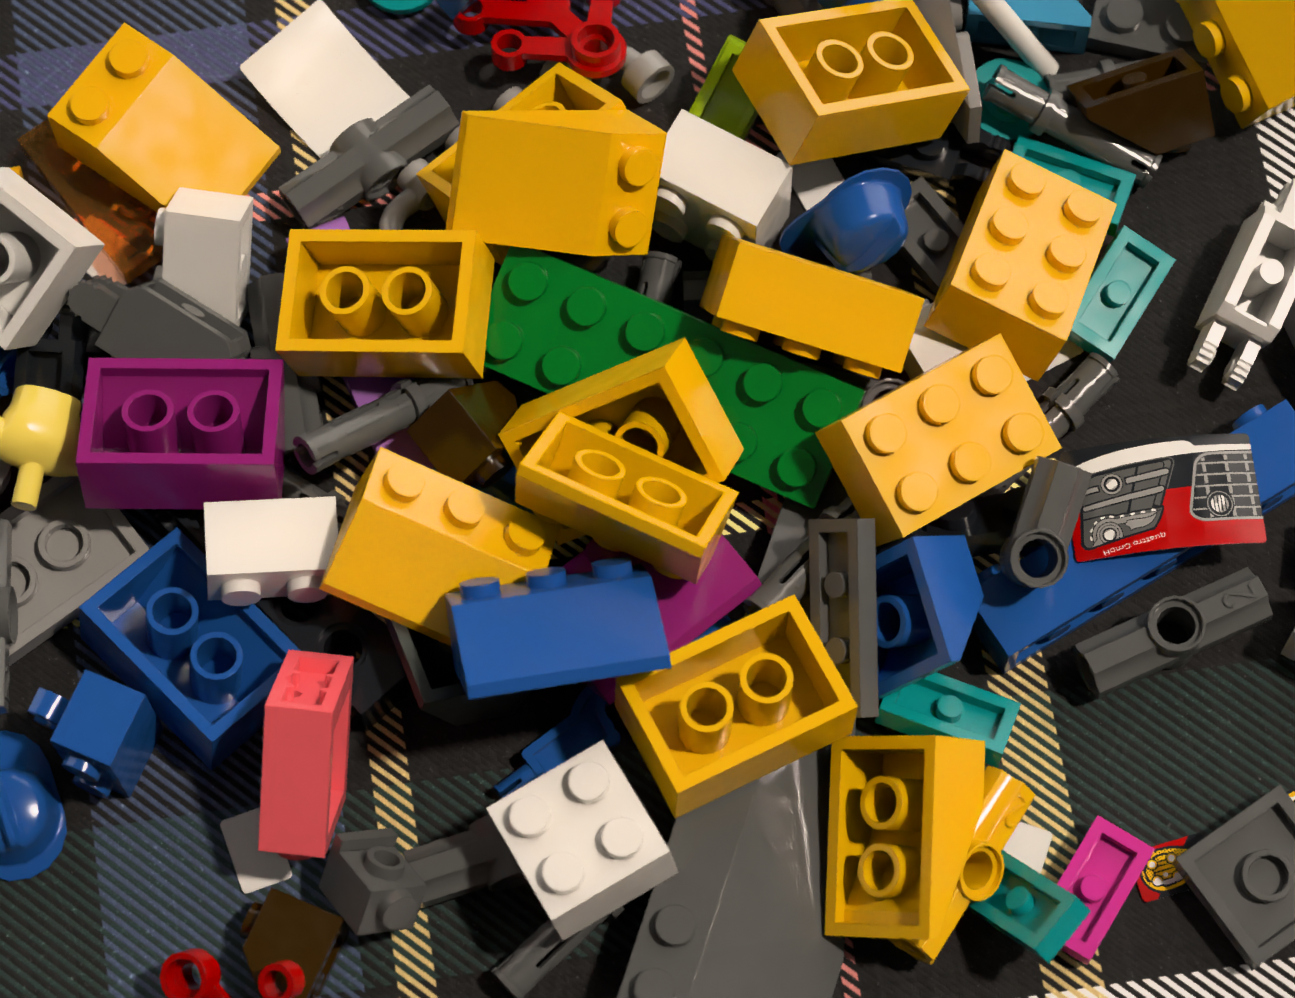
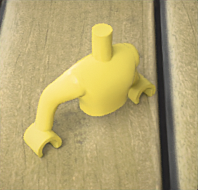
M22 385L15 389L9 407L4 411L2 417L0 416V460L19 468L11 501L13 507L24 511H35L44 476H78L76 455L80 431L81 401L75 397L35 385Z

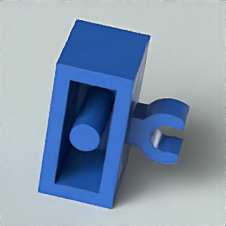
M86 669L70 701L54 692L39 687L28 709L29 713L35 715V722L55 730L50 742L63 760L61 766L75 775L72 782L79 788L106 799L111 790L128 798L131 797L164 729L145 694Z

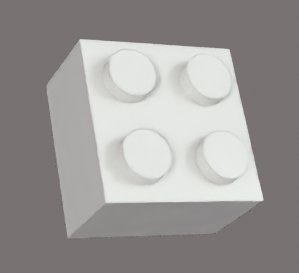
M681 109L667 132L652 228L659 235L670 241L681 243L683 240H686L705 250L706 256L712 262L714 261L722 233L770 248L789 217L793 165H789L788 162Z
M0 167V347L4 350L36 346L67 301L69 296L68 290L78 285V282L83 278L105 246L101 240L9 167Z
M604 740L486 808L562 941L679 873L670 850Z

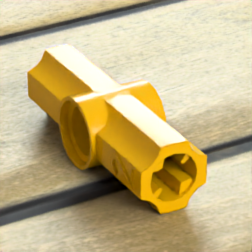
M992 766L986 767L984 771L983 810L938 940L887 938L894 946L905 951L916 960L932 965L971 900L984 901L991 897L999 888L1004 874V860L1001 851L1035 797V794L1024 782L1015 779L1004 770Z

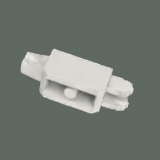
M1295 178L1292 179L1291 183H1286L1282 187L1274 205L1264 200L1257 212L1243 221L1195 325V328L1201 332L1190 354L1187 365L1202 373L1213 361L1220 341L1234 348L1235 351L1224 370L1221 383L1234 391L1247 378L1259 350L1269 345L1280 331L1295 299Z

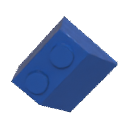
M965 535L912 536L876 555L878 700L960 661L984 597Z

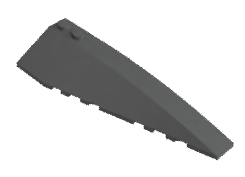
M834 468L816 509L785 497L758 574L761 584L809 536V519H819L820 514L828 506H838L848 496ZM809 591L799 603L810 621ZM855 718V722H854V727H853L852 734H850V735H848V736H855L856 718ZM831 744L676 818L667 847L671 852L679 873L655 886L652 890L617 998H832L844 960L845 937L825 936Z

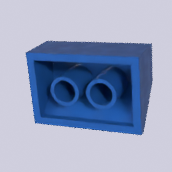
M178 527L79 606L81 639L129 688L146 695L156 715L211 771L264 725L265 704L288 650L301 651L255 604L232 606L223 603L222 600H208L206 555Z
M628 557L601 559L592 563V571L566 575V569L563 567L535 569L526 573V581L500 585L499 578L497 577L473 578L459 583L460 591L444 593L454 668L468 699L672 668L651 575L641 564L632 565V560Z

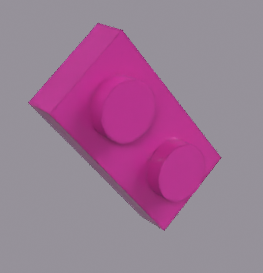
M1098 815L1057 885L1077 896L1091 910L1070 939L1060 949L1085 965H1088L1155 850V848Z

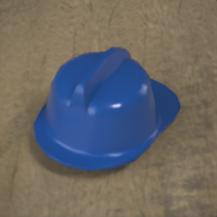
M884 167L865 170L847 178L822 201L801 214L783 230L779 239L782 252L813 262L830 260L838 270L851 274L865 272L888 261L899 252L907 239L909 226L904 210L908 206L912 194L909 178L899 170Z
M4 730L0 731V879L7 881L30 879L48 869L62 852L67 834L65 811L50 764L40 746L25 735Z

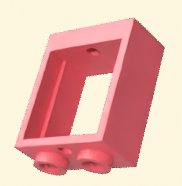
M288 650L265 704L258 851L278 853L281 857L289 860H306L312 857L325 858L346 799L353 656Z

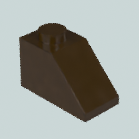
M1182 47L1066 86L1068 97L1088 120L1157 155L1184 152L1191 149L1196 142L1215 136L1204 70Z
M506 379L448 389L406 432L439 473L468 486L480 485L482 489L488 488L507 474L513 466L508 459L510 456L498 434L518 410L514 389Z
M271 887L264 903L256 900L244 919L240 937L246 939L243 950L260 997L264 998L258 988V976L261 970L268 964L280 960H291L300 966L305 977L304 989L297 998H319L350 933L345 920L340 916ZM277 971L275 976L276 985L285 993L288 985L287 979L283 973Z

